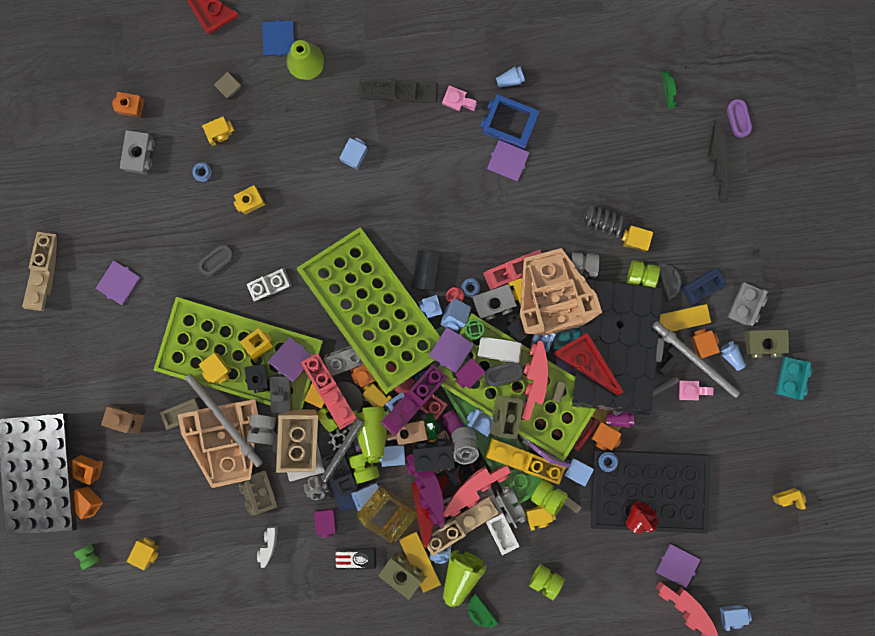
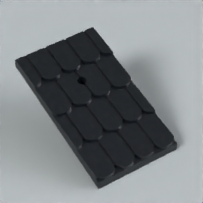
M586 279L587 284L597 294L602 313L585 325L580 326L579 337L588 333L622 388L623 393L616 395L576 369L572 406L650 415L659 334L653 328V324L660 320L662 288Z

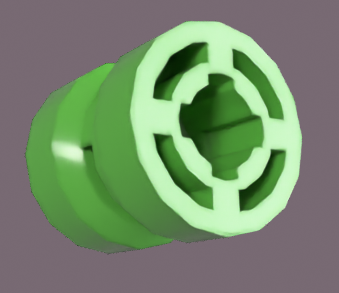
M472 319L466 323L465 334L469 339L477 340L483 335L484 325L481 321Z
M92 544L74 552L75 557L80 560L82 570L100 561L99 557L93 552L94 547Z

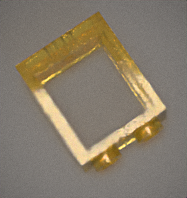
M380 486L360 509L356 517L366 528L394 545L416 518L417 513L410 505ZM390 500L398 505L399 508L382 528L372 520L386 502Z

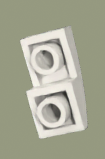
M285 268L247 284L254 302L292 286Z
M481 337L478 357L519 363L522 344Z
M278 525L269 526L267 531L264 532V541L268 545H263L260 551L257 552V561L261 562V568L266 567L273 555L277 541Z

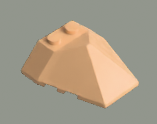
M562 248L524 258L520 317L525 333L546 336L583 326L602 313L597 294L590 288L585 278L580 275Z
M256 400L218 406L247 442L248 432L252 429L250 426L251 414L258 415ZM209 408L178 414L181 435L211 488L251 480L253 462L248 456L245 457L241 452V447ZM247 442L250 443L254 448V442Z

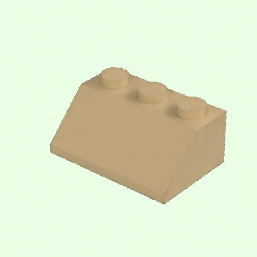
M295 409L278 414L276 473L315 472L318 414L315 409Z

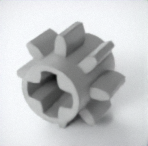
M337 428V434H329L333 438L328 442V444L333 443V451L336 448H340L342 444H337V439L335 437H339L342 435L344 441L347 436V429L343 432H340V429Z
M320 476L310 477L308 484H304V491L307 497H310L312 500H320L324 498V492H329L328 484L323 482Z

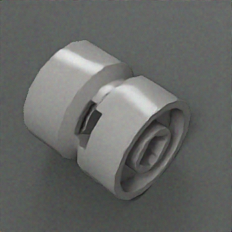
M571 252L570 260L580 275H584L586 278L597 279L599 254L588 253L584 256L583 253Z
M251 414L250 426L252 429L248 432L247 442L272 445L274 434L271 430L275 428L276 417Z
M460 427L453 431L451 439L455 461L460 464H470L476 461L479 457L476 432L469 427Z

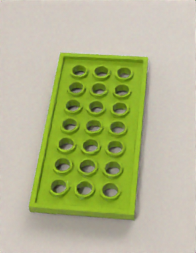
M361 227L297 267L301 277L386 395L436 361L429 357L440 339L439 334ZM357 249L361 255L358 258H354L350 255V251ZM341 259L345 262V266L338 268L334 262ZM368 264L371 266L372 271L364 273L361 267ZM323 269L327 270L329 276L321 278L318 272ZM347 275H354L356 281L348 283L345 277ZM374 280H380L382 281L383 286L381 288H375L372 285V282ZM332 285H337L340 287V292L333 294L329 288ZM359 290H364L367 293V297L360 299L356 293ZM391 295L394 298V302L387 304L384 302L383 297ZM348 300L352 306L349 309H343L340 303ZM371 305L376 306L378 313L370 314L368 307ZM397 310L403 311L405 318L397 319L395 312ZM360 316L363 322L360 325H355L352 322V318ZM387 321L390 327L387 330H382L379 327V323ZM414 326L417 331L416 334L409 335L406 332V327ZM370 331L373 333L374 338L367 341L363 338V333ZM393 336L399 337L401 344L397 346L392 345L390 338ZM420 341L426 342L428 349L420 350L417 347V343ZM382 347L385 350V354L377 356L374 353V349ZM403 352L411 353L412 360L404 361L401 354ZM394 363L396 371H387L386 364Z
M176 297L154 371L186 380L185 377L192 374L201 385L250 400L255 399L257 402L271 406L269 390L265 388L266 391L260 393L248 390L244 367L254 365L252 364V358L240 343V334L247 332L250 335L259 328L262 333L266 331L273 341L270 343L273 348L260 356L262 364H267L269 379L271 375H283L279 374V371L273 372L270 369L271 364L268 362L277 352L276 345L278 343H285L290 337L300 346L303 345L304 349L313 356L316 353L320 354L323 341ZM188 315L194 318L192 326L185 324V318ZM206 321H210L213 324V328L209 332L203 329V324ZM225 326L231 329V334L228 337H223L221 334V329ZM184 333L189 337V341L185 345L179 342L180 335ZM200 339H204L207 342V347L204 350H200L197 347ZM220 344L225 347V353L220 357L230 369L234 368L238 371L236 379L228 378L221 384L219 382H208L202 375L204 371L201 367L196 369L192 366V360L195 357H198L203 362L213 353H216L215 349ZM237 350H241L244 354L241 361L234 359V353ZM176 352H180L183 355V360L180 363H176L173 359ZM305 369L294 382L290 380L293 388L291 395L292 410L303 409L304 399L311 384V379Z
M472 313L467 320L468 322L472 319H477L483 323L484 333L482 337L517 342ZM464 326L459 334H462L463 338L473 343L472 340L466 336ZM473 345L470 350L473 354V360L478 365L482 361L488 362L490 367L506 363L498 359L478 357L479 346ZM522 345L519 361L522 368L527 362L530 363L532 355H529L531 350ZM547 360L549 384L547 385L543 404H534L529 421L520 419L518 434L560 460L565 461L596 409L572 406L575 377ZM463 361L460 368H462L467 362ZM441 365L438 367L447 376L441 384L442 387L492 418L496 396L493 399H488L485 396L486 389L493 388L496 391V395L516 397L524 400L523 402L525 403L528 396L525 395L528 383L532 384V380L526 379V376L522 375L517 381L523 385V389L520 393H515L512 390L514 382L490 386L485 381L484 373L478 379L480 385L477 389H468L466 386L462 388L455 381L456 378L452 376V370ZM558 381L566 384V394L562 396L561 402L551 400ZM548 402H553L556 406V410L553 413H548L545 410V405ZM565 412H569L572 415V421L568 424L562 421V415ZM540 418L546 422V426L542 430H538L535 427V421ZM554 429L562 431V438L560 440L552 438L551 434Z

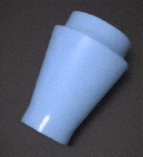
M513 67L499 77H496L499 88L521 85L525 78L521 67Z
M733 341L726 343L720 348L721 356L736 371L746 366L738 345L734 344Z

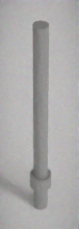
M658 321L653 324V328L662 335V338L667 343H672L733 397L739 396L740 392L682 343L672 330H667Z
M192 374L185 377L187 382L241 447V452L245 457L248 456L256 467H259L263 462L254 452L253 446L244 440Z

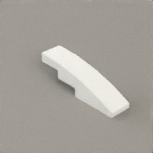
M491 487L483 492L478 490L480 499L477 501L479 502L489 496L499 513L486 521L501 554L504 555L518 548L519 544L495 499Z

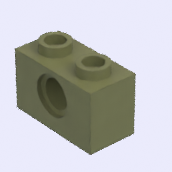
M788 330L745 331V354H752V358H764L763 354H771V357H783V353H789ZM765 339L770 341L768 349H765L763 346Z
M496 395L490 433L498 437L517 439L524 400L511 396Z
M397 553L390 558L378 575L408 600L415 594L427 577L420 568L414 567L408 562L406 557ZM400 571L406 573L407 578H403Z

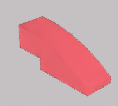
M539 249L484 272L483 274L489 289L493 290L523 278L524 258L541 254V250Z

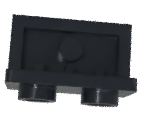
M440 438L436 442L424 440L413 444L415 472L454 468L452 440Z

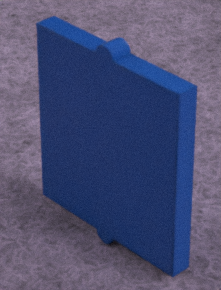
M276 20V22H262L264 56L278 55L280 57L281 55H288L294 43L293 21Z

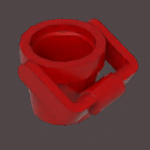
M635 501L625 524L633 532L642 534L644 530L648 533L654 532L659 520L656 512L649 504Z

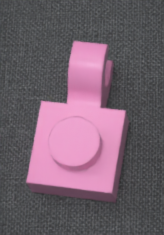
M449 86L442 105L460 111L461 107L474 111L477 101L465 98L467 92Z
M680 381L678 400H699V395H713L714 388L699 387V381Z

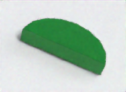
M665 71L661 72L667 107L672 109L676 106L674 95H677L674 78L670 77L671 72Z
M475 592L470 597L468 603V613L471 620L476 625L482 627L498 625L499 622Z

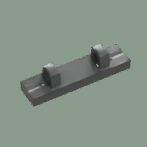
M284 375L270 376L271 417H276L275 428L272 429L274 434L272 442L273 452H277L278 414L292 411L291 382Z

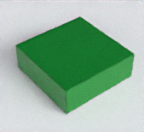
M428 413L426 414L425 426L430 440H434L438 437V425L434 414Z

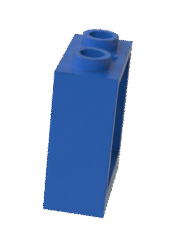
M497 94L495 100L491 98L487 109L490 110L488 117L484 116L480 126L483 128L482 134L525 150L539 110ZM499 103L530 115L521 139L490 128Z

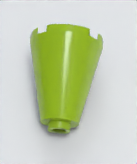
M298 40L292 44L286 63L293 76L298 79L311 80L322 72L324 56L320 48L315 44Z
M383 407L362 408L363 412L357 413V410H355L353 413L356 418H362L365 421L356 435L363 457L369 463L380 462V459L384 457L387 429L380 423L389 414V410L384 411Z
M454 550L449 557L443 599L450 607L461 605L486 572L487 565L483 566L484 561L469 552L459 554V550Z

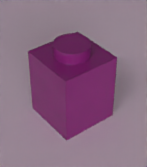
M471 358L455 374L457 377L455 381L462 388L466 386L469 389L485 371Z
M335 508L317 509L314 511L316 535H321V538L332 537L337 532Z

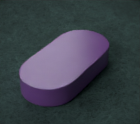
M733 100L727 107L731 130L736 137L743 138L752 130L748 108L743 100Z

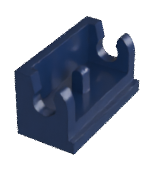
M717 267L683 286L681 290L690 305L693 306L725 287L726 282Z

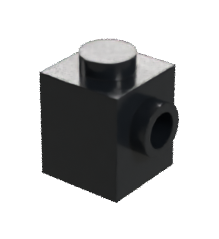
M514 316L507 322L509 326L506 328L508 331L506 335L520 343L529 335L525 333L520 316L518 318Z
M267 364L244 367L248 390L260 393L265 392L266 387H270Z

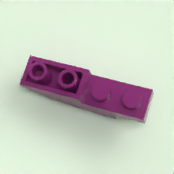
M433 364L380 424L396 436L445 381L447 376Z
M411 454L406 457L407 465L405 467L409 475H414L417 479L415 482L420 489L419 503L424 510L427 509L429 511V518L434 525L437 524L440 529H443L445 525V512L439 482L433 470L415 472L414 455Z

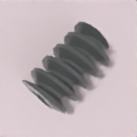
M592 203L587 208L581 225L587 221V228L594 224V230L596 231L601 227V233L608 229V236L616 232L617 239L623 227V215L620 214L616 218V212L613 211L609 215L608 209H605L602 213L601 206L594 210L595 205Z

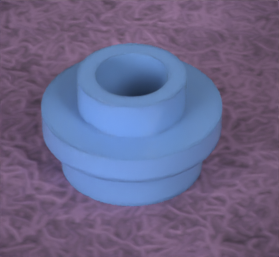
M201 162L194 166L192 173L196 180L205 182L210 179L212 169L208 164ZM205 169V175L201 176L199 174L200 170Z
M466 279L462 283L461 290H463L466 297L472 298L479 294L480 284L475 279ZM473 285L474 291L469 292L467 286Z
M605 452L599 457L598 464L602 470L611 472L616 469L618 459L613 453ZM610 458L611 464L605 465V459Z

